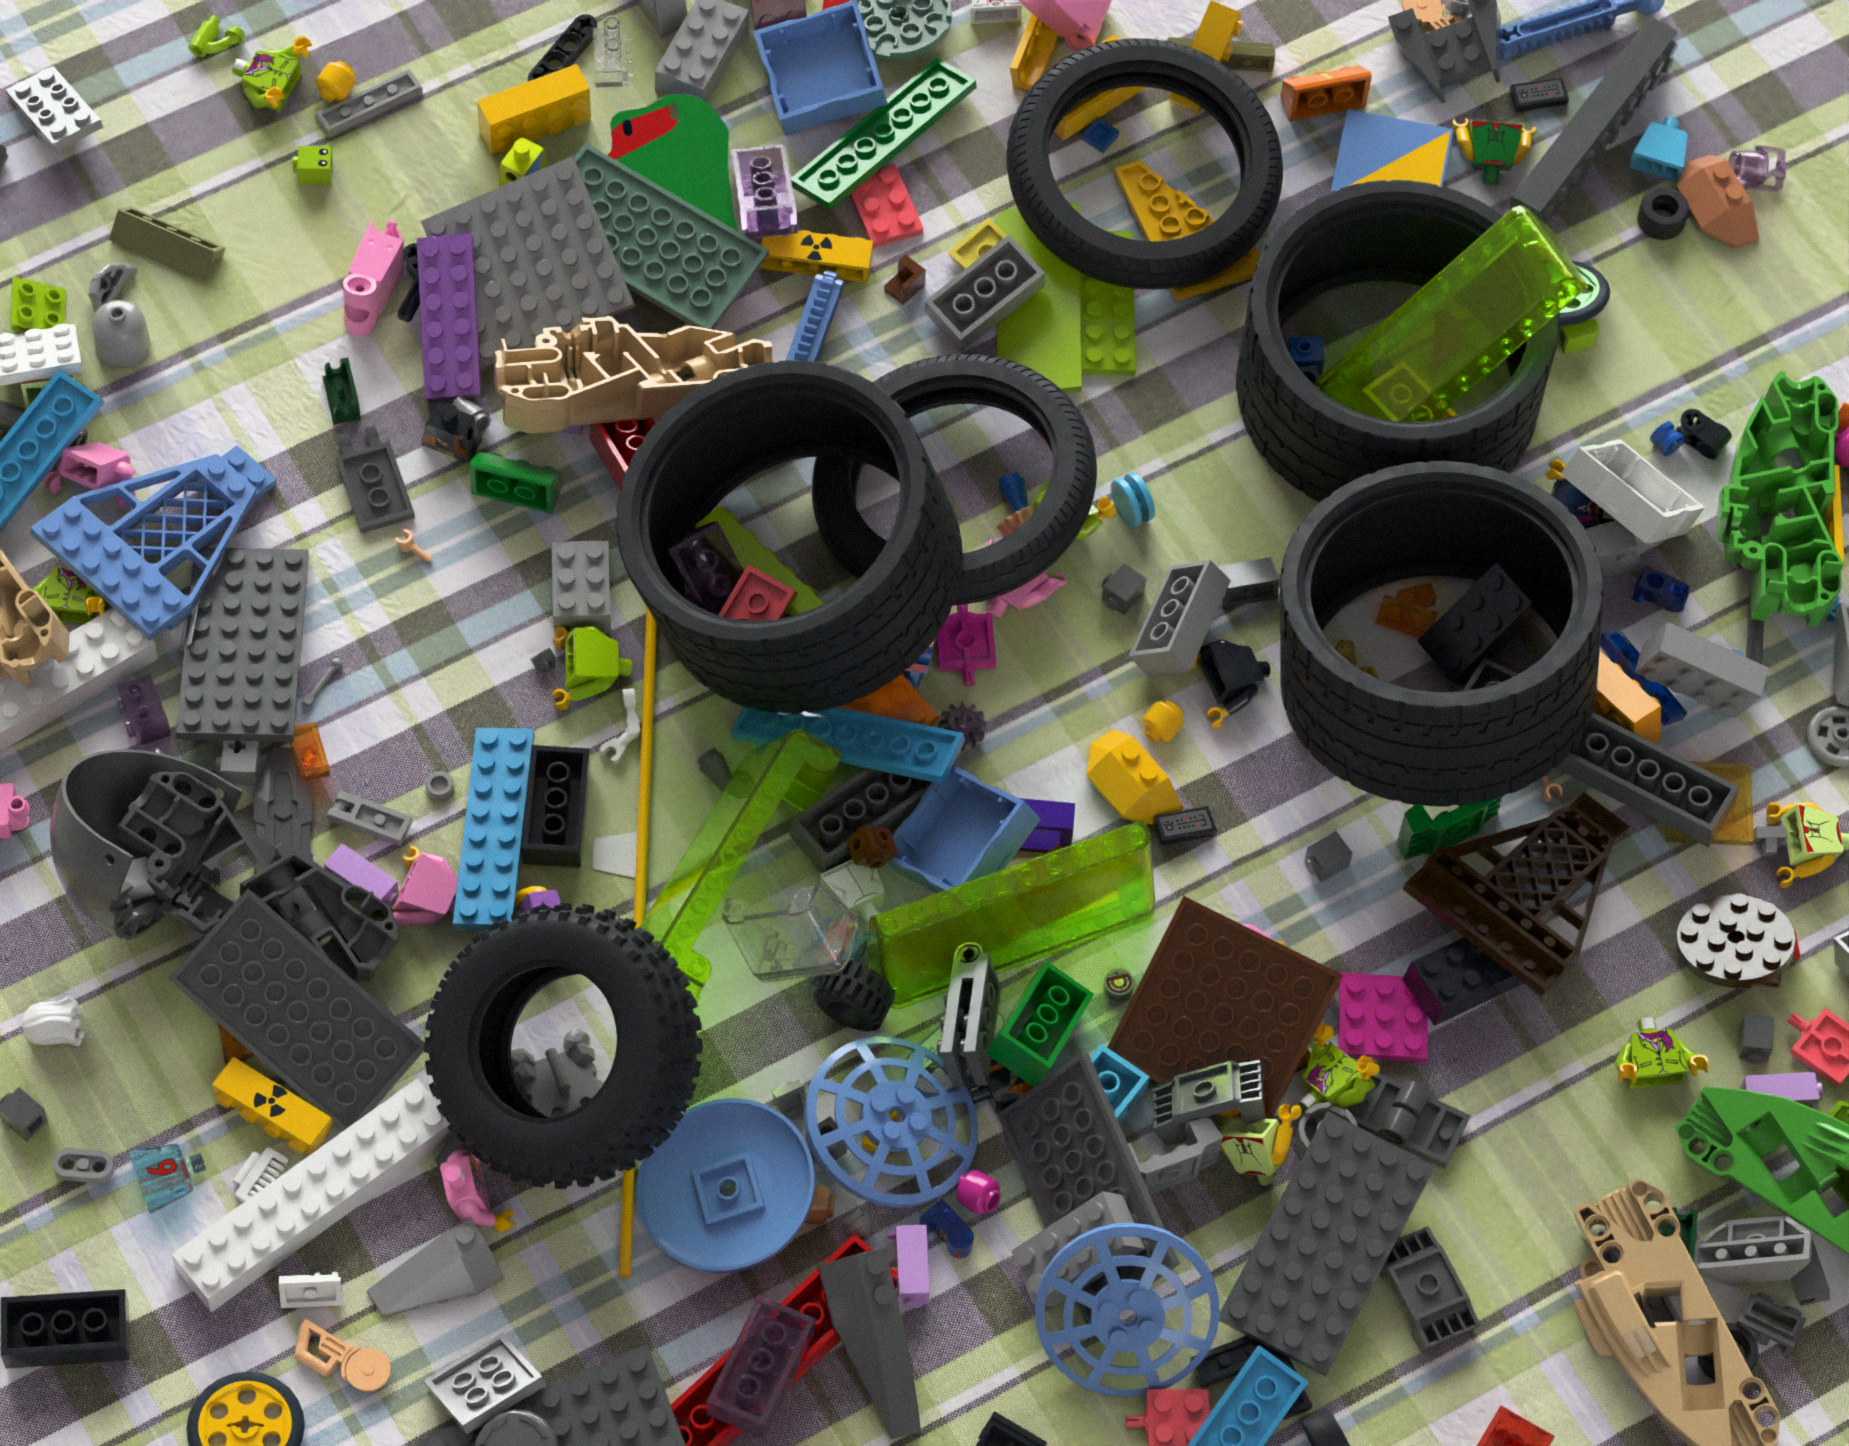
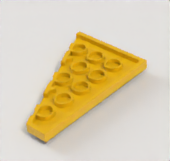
M1140 160L1114 168V176L1146 241H1168L1194 234L1215 222L1209 216V212L1198 207L1192 199L1180 190L1175 191L1163 182L1164 178L1157 173H1153ZM1253 246L1239 261L1219 274L1194 284L1170 288L1175 301L1178 302L1253 278L1260 254L1256 252V248Z

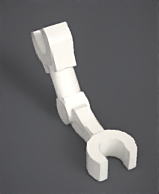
M634 688L622 690L624 710H626L627 728L618 739L614 737L605 742L600 748V755L602 757L608 751L616 753L611 758L613 766L622 760L626 752V746L640 736Z

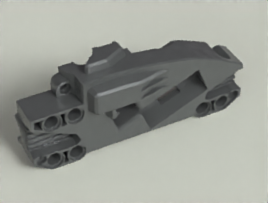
M158 772L152 774L144 791L133 803L131 802L128 806L129 812L118 825L119 840L143 856H147V870L150 875L147 882L156 892V898L163 902L161 911L180 924L203 935L208 934L235 904L212 889L215 884L220 887V869L246 854L258 873L240 883V896L247 889H250L353 980L371 981L375 970L379 968L399 942V928L390 906L376 897L374 892H369L358 885L347 884L285 842L275 847L237 823L224 802L220 800V796L214 788L186 772ZM186 788L190 791V794L184 796L176 790ZM204 804H210L213 807L202 808L201 806ZM145 834L154 835L156 839L154 842L150 843L144 838H142V836ZM170 850H176L179 852L175 855L166 854ZM302 887L316 909L307 913L293 924L279 904V901L290 891ZM356 900L361 903L359 909H356L347 902ZM375 916H381L385 920L377 922L372 920V918ZM331 935L330 940L320 946L318 942Z

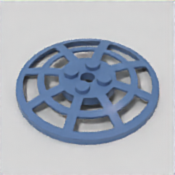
M890 1036L868 1037L842 1046L832 1053L817 1069L809 1084L804 1104L805 1130L811 1149L828 1175L842 1188L858 1198L876 1205L892 1208H906L927 1204L942 1197L954 1188L959 1182L960 1177L967 1172L974 1158L978 1143L976 1109L966 1086H957L959 1091L947 1093L937 1078L922 1068L924 1058L926 1057L944 1071L943 1059L924 1046L906 1039ZM889 1044L904 1047L914 1052L911 1062L898 1058L876 1059L867 1045ZM856 1049L864 1063L852 1070L843 1080L842 1084L824 1079L828 1070L838 1059ZM895 1066L905 1068L908 1071L903 1082L888 1081L881 1067ZM867 1071H870L877 1084L868 1094L851 1088L853 1082ZM920 1075L929 1082L939 1096L925 1099L922 1093L915 1088L918 1076ZM819 1090L837 1095L834 1113L838 1129L822 1136L818 1128L816 1115ZM846 1099L861 1104L859 1110L860 1121L847 1125L845 1118ZM965 1102L969 1113L971 1135L968 1148L954 1139L956 1128L954 1104ZM945 1108L947 1117L946 1133L931 1125V1110ZM895 1110L899 1112L902 1116V1122L892 1121L889 1117V1111ZM864 1132L869 1140L877 1146L874 1156L872 1157L857 1144L853 1136ZM928 1136L940 1143L941 1147L933 1156L923 1161L918 1145ZM843 1140L850 1152L859 1161L868 1166L862 1183L845 1172L833 1159L826 1147ZM949 1150L961 1157L963 1161L955 1173L941 1185L931 1189L926 1171L937 1165ZM889 1151L907 1152L911 1166H895L884 1162ZM879 1173L892 1176L915 1175L920 1193L897 1195L875 1190L873 1186Z
M1116 1223L1098 1227L1079 1235L1066 1244L1053 1257L1045 1269L1037 1288L1035 1300V1319L1039 1339L1047 1356L1058 1370L1070 1380L1088 1390L1119 1397L1146 1395V1391L1149 1389H1165L1188 1376L1202 1362L1211 1348L1217 1333L1220 1317L1219 1295L1215 1280L1207 1263L1199 1253L1186 1241L1173 1233L1152 1225L1139 1223ZM1134 1236L1149 1238L1157 1241L1150 1258L1137 1255H1118L1112 1257L1106 1239ZM1095 1244L1100 1261L1086 1269L1074 1281L1073 1285L1056 1276L1061 1267L1072 1256L1085 1247ZM1171 1247L1187 1258L1200 1273L1203 1281L1186 1289L1180 1278L1171 1269L1162 1264L1168 1248ZM1139 1266L1144 1267L1145 1271L1140 1281L1134 1279L1120 1280L1116 1267ZM1104 1271L1108 1285L1102 1288L1096 1297L1082 1290L1090 1279ZM1157 1273L1171 1283L1177 1291L1176 1294L1161 1299L1156 1290L1151 1287ZM1052 1287L1067 1296L1063 1309L1065 1330L1047 1333L1044 1310L1048 1291ZM1208 1293L1211 1318L1207 1336L1205 1339L1189 1335L1193 1319L1191 1300ZM1075 1301L1091 1308V1324L1074 1328L1072 1315ZM1182 1305L1183 1323L1181 1331L1165 1327V1312ZM1124 1310H1132L1137 1314L1136 1318L1130 1322L1122 1321L1119 1315ZM1096 1335L1106 1347L1100 1358L1097 1359L1086 1351L1079 1340ZM1158 1338L1174 1343L1165 1354L1154 1361L1151 1360L1147 1347ZM1070 1342L1076 1353L1094 1367L1087 1379H1083L1070 1370L1055 1353L1052 1345ZM1183 1346L1199 1350L1195 1358L1183 1370L1171 1378L1160 1382L1155 1369L1169 1362ZM1118 1351L1135 1352L1140 1365L1122 1367L1111 1365V1362ZM1107 1372L1123 1376L1144 1374L1148 1386L1120 1390L1098 1384Z

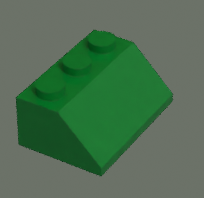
M479 452L470 461L472 494L553 514L562 488L561 471H557L549 466L540 467L532 465L525 460L504 458L497 453Z

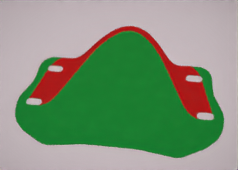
M673 94L665 96L646 107L624 110L612 117L610 127L613 146L608 154L609 157L738 231L734 219L728 172L729 131L726 124L709 104L693 95ZM670 104H676L678 107L679 117L676 120L670 117ZM625 120L631 121V136L624 134L623 122Z

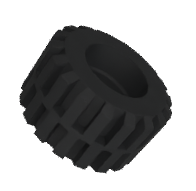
M840 959L829 964L814 992L816 1004L829 1017L844 1026L865 1032L877 1031L881 1027L896 998L894 988L879 973L863 964Z

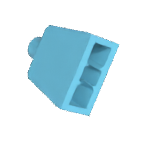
M1666 117L1663 124L1650 123L1634 150L1630 168L1678 182L1684 166L1688 135L1685 131L1678 129L1680 122L1674 117Z

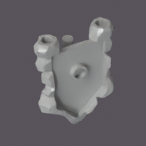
M574 1029L565 1035L563 1044L565 1052L558 1054L555 1048H550L545 1051L546 1058L535 1061L534 1057L524 1048L511 1051L512 1067L517 1084L523 1085L522 1092L531 1105L549 1118L565 1115L580 1108L603 1085L602 1081L596 1078V1066L592 1063L595 1060L594 1049L589 1046L590 1038L582 1030Z

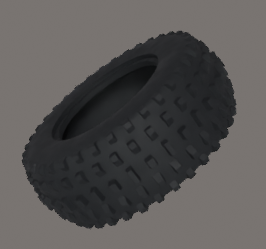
M560 903V905H554V911H550L548 906L539 905L532 908L531 915L523 911L511 914V922L505 919L491 925L492 932L486 929L472 939L475 945L469 943L463 949L464 951H460L456 956L460 961L453 960L449 965L452 971L446 970L443 977L447 980L441 979L438 987L442 990L441 992L436 991L433 997L436 1000L431 1001L430 1008L434 1009V1013L428 1014L425 1030L430 1031V1037H425L424 1053H429L430 1060L425 1061L426 1073L433 1078V1083L429 1084L432 1096L441 1102L436 1107L442 1117H445L451 1123L448 1129L452 1134H457V1139L463 1141L462 1146L466 1150L474 1149L472 1154L486 1165L491 1163L489 1169L505 1175L511 1173L510 1179L516 1182H522V1180L529 1181L532 1178V1186L544 1188L545 1184H550L554 1181L555 1189H567V1186H571L573 1181H577L579 1187H588L594 1183V1177L599 1176L601 1181H607L616 1177L615 1170L620 1172L623 1170L629 1171L636 1167L635 1159L641 1161L646 1157H650L655 1153L652 1146L658 1148L663 1141H667L671 1136L667 1130L674 1131L677 1126L675 1121L681 1122L684 1117L681 1111L686 1112L689 1106L685 1103V1100L691 1101L694 1093L691 1091H695L697 1085L692 1082L693 1077L699 1078V1069L701 1067V1061L697 1060V1054H703L702 1038H697V1031L702 1030V1023L700 1022V1017L693 1013V1009L698 1007V1004L692 992L685 989L690 983L687 977H684L680 968H677L679 964L675 958L669 957L671 953L664 949V946L658 940L652 942L655 936L641 927L635 929L637 922L631 919L619 917L615 920L616 912L605 909L604 912L594 914V906L589 904H582V907L578 906L574 911L572 910V904ZM582 974L598 987L612 1010L617 1033L615 1058L604 1084L587 1103L568 1114L549 1118L531 1105L517 1084L511 1060L512 1037L520 1014L537 992L560 978Z

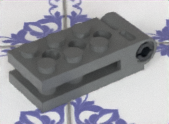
M965 942L955 950L949 990L944 993L946 1013L941 1016L940 1025L943 1034L942 1040L937 1042V1054L939 1058L943 1059L944 1073L949 1075L953 1086H965L967 1071L968 1074H972L976 1086H988L992 1058L986 1052L995 1037L1001 985L989 953H984L981 945L976 942Z

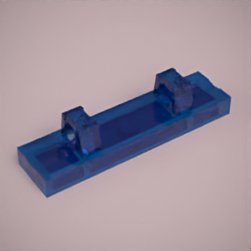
M1619 628L1602 633L1600 646L1609 656L1610 660L1613 663H1617L1630 679L1636 680L1650 697L1653 696L1659 701L1661 705V723L1665 726L1673 722L1682 721L1688 713L1666 686L1648 681L1644 676L1635 673L1640 653Z

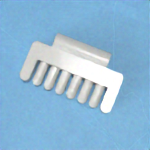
M270 1147L266 1148L262 1155L252 1152L232 1181L239 1187L235 1193L236 1198L244 1203L256 1194L255 1191H261L263 1189L261 1186H268L270 1183L267 1181L271 1183L276 1179L271 1175L279 1177L280 1173L277 1170H284L283 1166L288 1165V1158Z

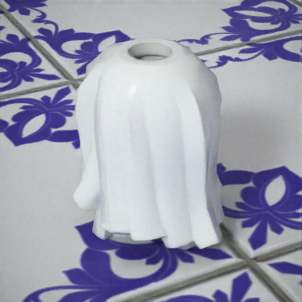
M67 995L59 1001L39 1002L31 1005L24 1013L22 1019V1029L25 1038L38 1045L69 1043L79 1047L85 1032L84 1030H78V1027L81 1026V1020L76 1015L84 1013L83 1006H79V1003L71 995Z

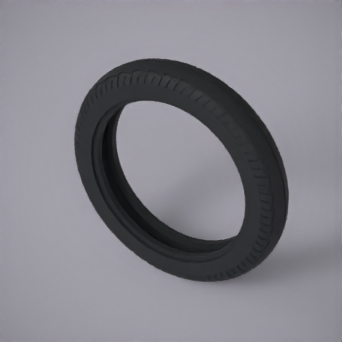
M1147 38L1113 40L1084 48L1067 56L1048 69L1029 89L1017 109L1008 136L1006 160L1010 189L1016 206L1029 229L1051 253L1070 267L1089 277L1120 287L1147 290L1169 289L1194 284L1219 274L1239 261L1257 243L1269 226L1280 199L1283 182L1281 145L1274 123L1261 100L1235 72L1218 60L1191 47L1170 41ZM1139 86L1158 88L1176 93L1205 109L1217 120L1229 136L1239 160L1240 190L1231 206L1215 222L1194 234L1168 241H1140L1107 232L1089 222L1070 205L1053 177L1049 161L1048 143L1055 128L1064 116L1087 98L1110 89Z
M948 354L922 359L899 367L873 382L874 386L878 385L891 396L892 400H895L907 414L908 419L930 409L955 404L986 405L1008 411L1020 417L1037 430L1053 454L1050 483L1042 501L1033 514L1019 528L1005 538L984 548L963 553L961 580L958 581L959 589L952 606L982 602L1009 593L1042 574L1063 555L1079 534L1088 517L1094 499L1097 479L1096 452L1091 433L1078 408L1064 391L1042 374L1024 365L999 357L979 354ZM816 457L812 474V504L818 528L836 559L848 572L857 579H860L872 566L887 543L885 539L867 525L856 508L857 483L864 463L842 457Z

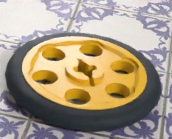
M233 1373L213 1382L196 1398L188 1416L186 1426L187 1440L189 1446H210L209 1441L214 1435H223L227 1439L224 1446H264L263 1441L267 1436L277 1435L281 1439L278 1446H300L305 1428L304 1414L298 1398L280 1380L264 1373ZM244 1391H252L255 1393L256 1398L253 1403L245 1405L239 1402V1395ZM218 1405L225 1406L228 1409V1414L222 1419H215L211 1416L212 1409ZM269 1406H279L282 1409L281 1415L276 1419L267 1418L264 1414ZM247 1420L250 1426L254 1427L248 1428L247 1433H242L241 1428L237 1426H242L243 1421Z

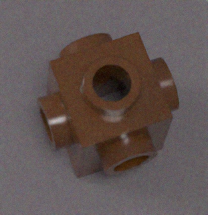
M869 824L863 825L846 840L851 858L855 865L880 869L899 854L891 831L888 828Z

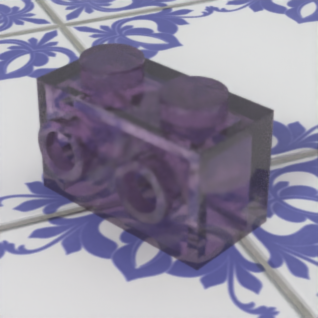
M151 675L117 685L119 697L115 698L119 713H125L128 720L124 721V725L129 738L135 737L137 745L141 746L171 736L169 721Z

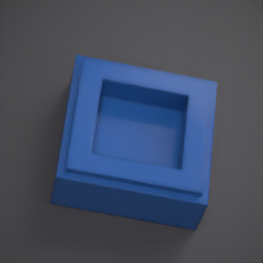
M1097 117L1082 134L1081 140L1104 153L1119 136V130Z

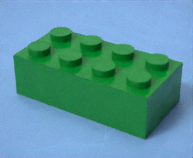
M1045 961L1030 979L986 1054L1035 1087L1052 1067L1094 993L1048 961Z

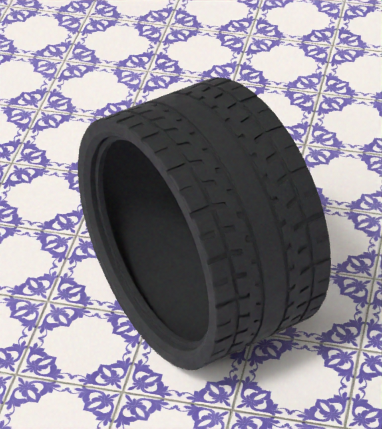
M1410 180L1370 181L1346 186L1338 191L1334 190L1309 202L1296 211L1295 215H1291L1279 227V230L1272 235L1265 246V251H1262L1252 278L1237 366L1236 390L1240 413L1243 415L1245 428L1252 438L1255 447L1262 457L1267 459L1266 462L1285 481L1318 502L1330 497L1331 493L1357 478L1369 473L1373 474L1381 469L1408 463H1426L1429 461L1464 462L1495 468L1510 474L1513 467H1516L1523 457L1532 439L1559 339V301L1547 265L1543 262L1540 253L1532 242L1527 240L1526 235L1501 213L1493 208H1489L1487 204L1451 188L1439 187L1436 184ZM1365 281H1396L1414 284L1443 294L1474 314L1487 327L1501 348L1508 365L1510 379L1494 396L1484 403L1453 417L1426 422H1398L1375 418L1341 405L1314 386L1292 359L1282 337L1281 328L1304 304L1340 286Z
M784 360L776 363L766 362L729 372L723 377H717L689 393L659 419L644 437L641 446H638L621 484L622 491L619 493L617 502L616 533L619 539L618 547L621 559L624 562V567L630 580L678 659L690 671L692 676L705 687L708 686L715 694L726 700L729 699L738 705L747 708L754 707L756 710L771 713L797 714L804 711L810 713L828 710L833 707L836 708L854 702L857 698H863L896 679L902 674L903 670L908 669L919 659L939 634V629L943 627L951 612V607L955 602L959 589L958 581L961 580L963 548L958 520L912 422L908 419L907 414L895 400H892L891 396L878 385L874 386L872 381L857 373H852L850 370L814 361ZM807 457H842L872 465L900 483V499L896 521L882 552L860 579L829 602L805 613L788 618L768 621H745L707 612L685 598V571L689 552L695 539V525L709 515L734 488L761 471L781 463Z
M1450 461L1402 464L1378 470L1373 474L1364 475L1331 493L1330 497L1323 499L1312 509V512L1298 526L1297 533L1293 534L1288 544L1287 552L1284 555L1280 575L1281 696L1288 720L1301 743L1307 750H1310L1311 755L1320 764L1340 779L1348 781L1351 785L1376 796L1413 805L1421 803L1422 806L1444 807L1486 802L1503 797L1505 794L1519 791L1551 772L1552 768H1556L1569 755L1570 751L1576 747L1582 738L1583 732L1586 731L1596 701L1604 577L1602 575L1603 570L1598 553H1596V547L1591 537L1575 515H1572L1566 506L1535 484L1532 485L1529 481L1516 475L1487 466H1478V464ZM1498 562L1509 565L1544 605L1538 614L1549 625L1558 641L1548 653L1530 668L1498 684L1461 692H1426L1396 686L1363 672L1337 652L1323 634V630L1345 605L1371 589L1401 579L1421 576H1453L1478 581Z

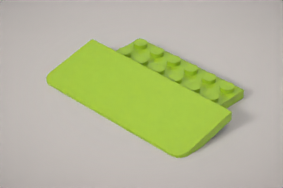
M1070 202V205L1079 213L1078 202ZM1018 208L1001 212L996 219V225L1007 235H1010L1044 271L1045 286L997 324V357L1019 363L1042 374L1066 394L1081 392L1082 375L1135 376L1134 289L1102 282L1075 270L1051 253L1037 239L1025 223ZM1107 231L1117 236L1133 239V231Z

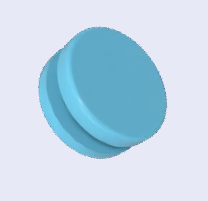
M1131 472L1126 474L1124 479L1117 478L1111 482L1113 502L1121 518L1129 527L1135 528L1140 526L1142 521L1149 522L1154 519L1155 506L1146 483L1137 473Z

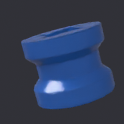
M1667 421L1652 433L1650 441L1654 445L1660 446V451L1664 456H1669L1680 448L1685 441V436L1682 433H1677L1674 430V425Z

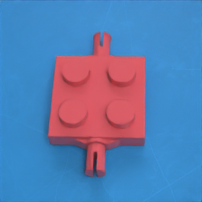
M1824 1008L1819 1016L1809 1023L1796 1015V1013H1793L1787 1023L1799 1030L1801 1035L1791 1049L1790 1054L1839 1088L1849 1076V1024L1827 1008Z
M1149 1389L1146 1391V1410L1144 1415H1125V1427L1144 1428L1148 1446H1187L1211 1412L1208 1389Z

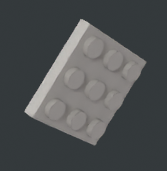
M503 1333L424 1380L427 1390L466 1434L478 1429L496 1415L507 1411L510 1407L533 1395L537 1390L546 1385L540 1373Z

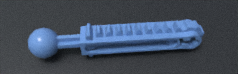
M1587 0V2H1579L1575 6L1569 5L1565 9L1559 8L1555 12L1549 11L1545 15L1539 14V17L1536 18L1530 17L1526 21L1520 20L1516 24L1510 23L1509 26H1500V59L1514 58L1517 54L1523 55L1527 51L1533 52L1537 48L1543 49L1546 45L1552 46L1556 42L1562 43L1566 39L1572 40L1576 36L1582 37V34H1591L1592 31H1601L1602 28L1610 30L1611 25L1615 24L1616 16L1635 10L1644 15H1653L1661 10L1665 0Z
M826 270L824 275H816L786 360L818 361L843 292L844 281L837 279L838 273Z

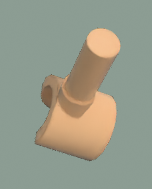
M404 529L403 534L407 540L402 541L396 537L399 549L403 552L412 551L429 563L432 557L415 544L411 531Z
M1546 775L1540 780L1545 789L1543 792L1544 801L1551 802L1552 797L1549 791L1555 792L1557 798L1560 799L1563 794L1562 787L1556 783H1551Z

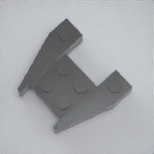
M1467 0L1472 17L1423 35L1413 8L1388 16L1401 55L1408 60L1416 73L1423 78L1441 103L1446 102L1441 89L1492 71L1496 83L1500 82L1501 14L1496 0Z

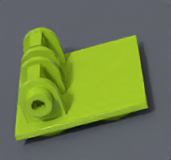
M13 277L10 325L14 334L25 333L28 329L43 330L53 328L58 324H65L66 289Z

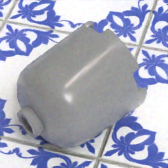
M114 300L102 305L96 311L92 324L96 354L101 362L111 368L115 366L133 368L141 364L149 354L150 337L145 316L139 307L130 301Z

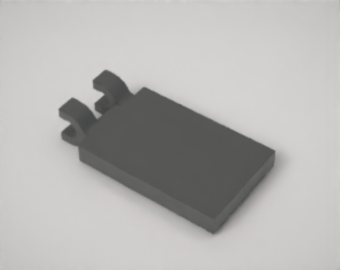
M376 426L365 428V439L368 447L356 451L353 449L349 433L339 435L338 446L341 455L335 456L360 533L415 518V513L390 441L381 443Z

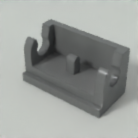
M1271 557L1217 566L1231 580L1226 590V595L1222 599L1223 608L1278 598L1279 578Z
M1813 1238L1811 1262L1790 1279L1797 1302L1799 1301L1801 1306L1830 1300V1289Z

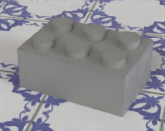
M609 541L552 542L554 630L558 626L566 628L567 632H570V629L575 627L594 626L601 632H611Z

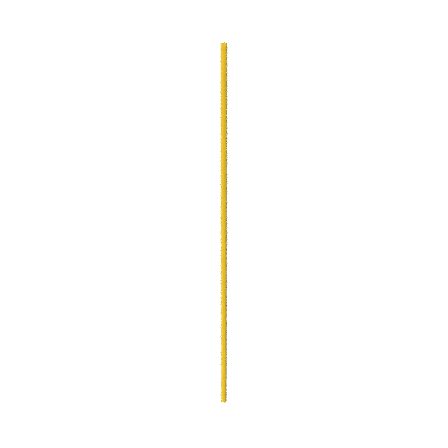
M647 606L634 921L637 922L635 929L641 927L644 930L657 623ZM635 1167L629 1171L623 1170L620 1278L631 1277Z

